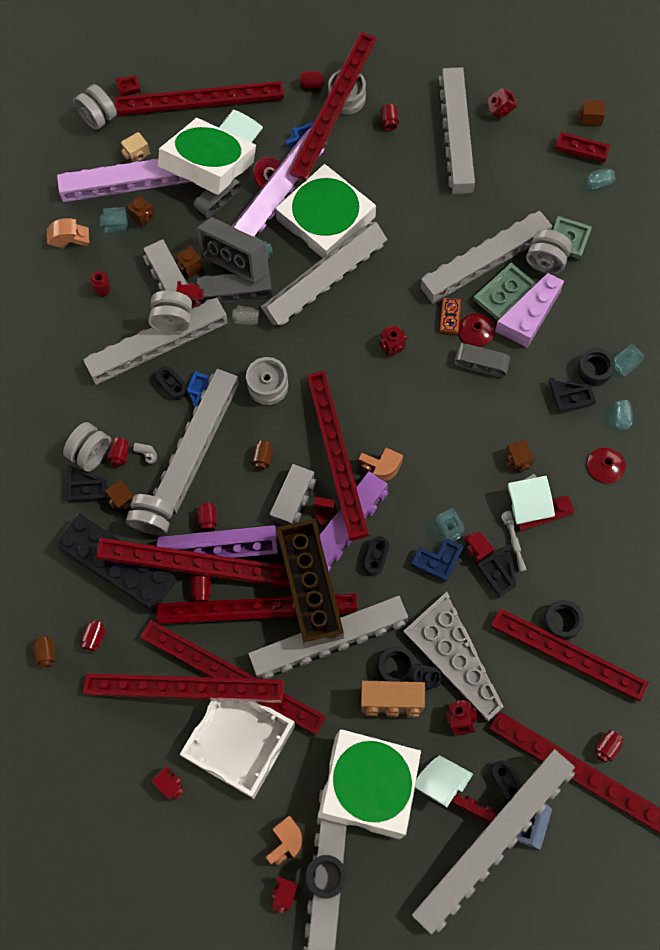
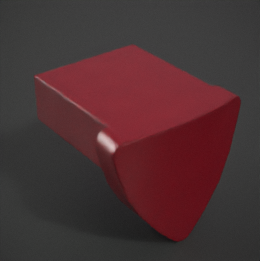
M137 75L115 78L121 97L141 92Z
M315 497V515L319 524L323 527L333 519L338 509L335 505V500Z

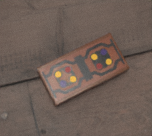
M443 298L440 333L458 335L461 299Z

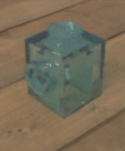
M125 207L103 209V213L100 215V225L104 226L105 232L126 231L128 223Z

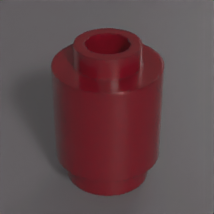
M305 71L300 74L301 88L320 89L321 85H324V74H321V71Z
M390 103L385 104L380 109L381 123L386 131H393L399 123L397 107Z
M97 271L91 275L90 283L94 292L99 296L108 295L111 290V284L107 274Z
M120 437L113 439L107 457L110 465L121 467V465L126 464L129 451L128 440Z
M210 502L202 503L201 506L197 507L198 527H200L201 532H213L217 526V507Z
M195 574V577H191V597L193 602L209 601V597H211V579L209 576Z
M94 620L92 623H87L81 639L82 648L93 652L100 648L106 632L103 623Z
M609 730L608 733L603 735L594 749L597 753L596 757L605 763L607 761L612 762L623 746V737Z

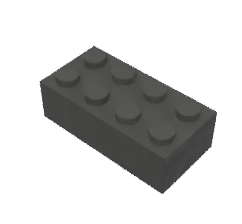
M213 217L197 227L201 256L253 283L269 272L266 242Z

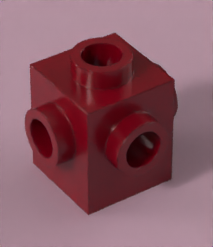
M503 87L487 99L491 114L500 118L507 116L518 107L513 92Z
M395 325L387 327L381 332L379 344L382 350H385L388 357L405 350L407 337L405 332Z
M463 700L449 704L450 712H447L446 716L447 722L451 725L454 734L475 733L474 721L478 720L476 708H472L469 701Z

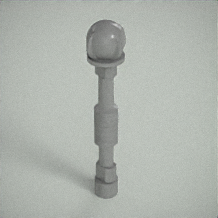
M505 511L502 514V520L510 531V541L513 552L517 557L518 571L524 572L526 571V566L521 557L519 540L516 538L513 523L516 522L515 517L511 511Z

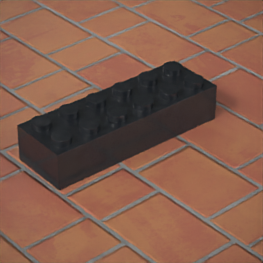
M78 513L55 543L58 549L154 613L158 608V603L164 600L177 582L174 575L165 569L96 559L100 538L121 540Z

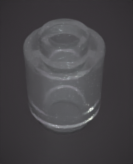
M238 305L237 309H233L232 319L235 320L236 324L258 325L260 311L252 307Z

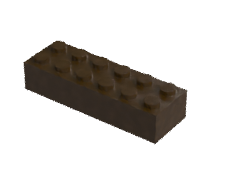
M316 518L276 527L304 648L344 639V631Z

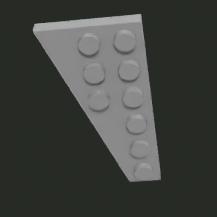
M444 593L410 624L403 633L436 668L442 671V674L489 722L503 708V705L486 674V670L465 627L458 617V613L448 593Z

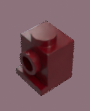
M177 281L176 292L187 295L192 300V307H200L201 300H204V289H200L199 285L193 283L182 285L181 281Z
M481 531L475 534L472 532L464 538L467 546L466 550L470 556H475L474 563L476 565L493 554V546Z
M166 766L151 782L169 800L172 801L174 798L178 800L185 792L180 786L182 781L174 773L170 775L172 770Z
M277 877L276 881L280 885L279 887H274L271 899L274 900L272 909L285 913L286 909L291 910L299 884Z

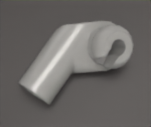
M140 443L134 444L133 451L142 453L147 463L156 462L157 454L152 446Z

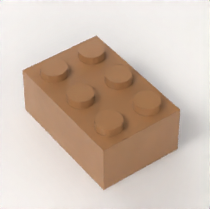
M362 681L361 713H365V716L376 717L378 713H383L387 717H398V714H407L409 718H417L419 714L423 715L425 709V682Z

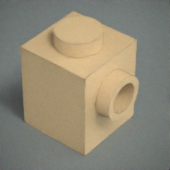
M139 132L121 142L123 156L126 159L129 158L132 163L141 161L150 154L148 143Z

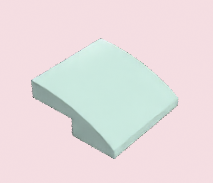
M233 110L219 128L252 143L263 127L243 113Z
M547 476L508 483L516 524L555 516Z
M439 755L420 773L414 788L447 807L456 792L464 790L473 774Z

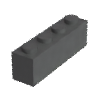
M270 272L255 283L237 274H221L219 276L197 278L200 289H204V300H201V304L214 298H218L220 304L272 298Z

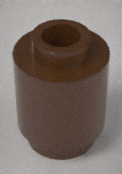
M260 440L255 445L251 463L256 469L265 470L270 467L273 454L272 443Z
M48 636L34 639L33 652L35 664L39 665L40 668L52 666V663L56 661L53 641Z

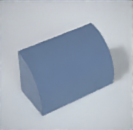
M544 803L547 806L539 816L535 814L530 819L532 825L525 832L521 830L517 834L518 842L541 850L552 808Z

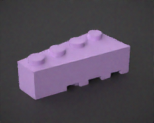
M547 273L498 320L495 332L528 348L559 296L564 281Z

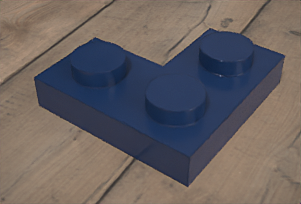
M445 538L438 555L419 547L411 566L447 582L463 546Z

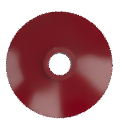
M264 157L255 164L253 175L260 188L268 180L266 173L271 177L281 164L276 158Z
M476 313L467 315L461 320L458 333L464 343L482 347L493 339L495 327L487 316Z
M609 447L594 450L587 460L589 474L601 483H614L625 472L626 464L623 456L615 449ZM604 461H609L611 465H606Z

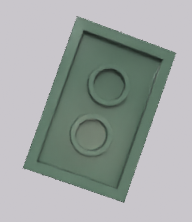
M510 263L474 296V301L498 321L536 283Z

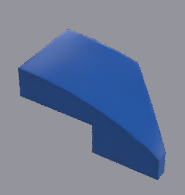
M313 122L297 129L293 127V133L290 139L286 141L287 146H295L303 134L313 127Z
M197 371L194 372L187 388L194 407L199 406L202 392L207 390L210 376Z

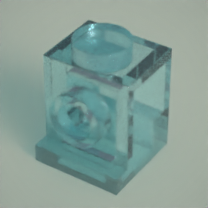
M631 343L614 358L615 370L626 376L641 364L645 355Z
M454 508L436 516L435 523L445 538L455 541L462 537L465 527ZM452 526L454 529L448 530L447 527Z

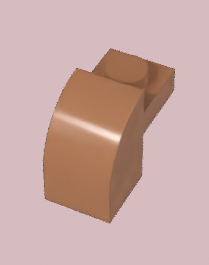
M59 219L51 223L47 228V244L64 248L69 242L83 246L89 244V228L77 225L75 219Z
M385 448L380 460L364 453L359 458V466L363 471L373 472L374 475L383 481L392 479L403 462L402 454Z
M288 816L273 828V831L283 844L266 857L271 865L275 863L280 865L288 858L286 855L288 852L295 858L302 848V834L292 818Z

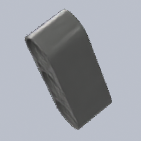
M234 178L231 184L219 195L206 189L195 200L194 208L206 218H210L239 192L242 184Z
M459 344L454 363L462 368L504 377L507 375L511 357L505 353L469 344Z

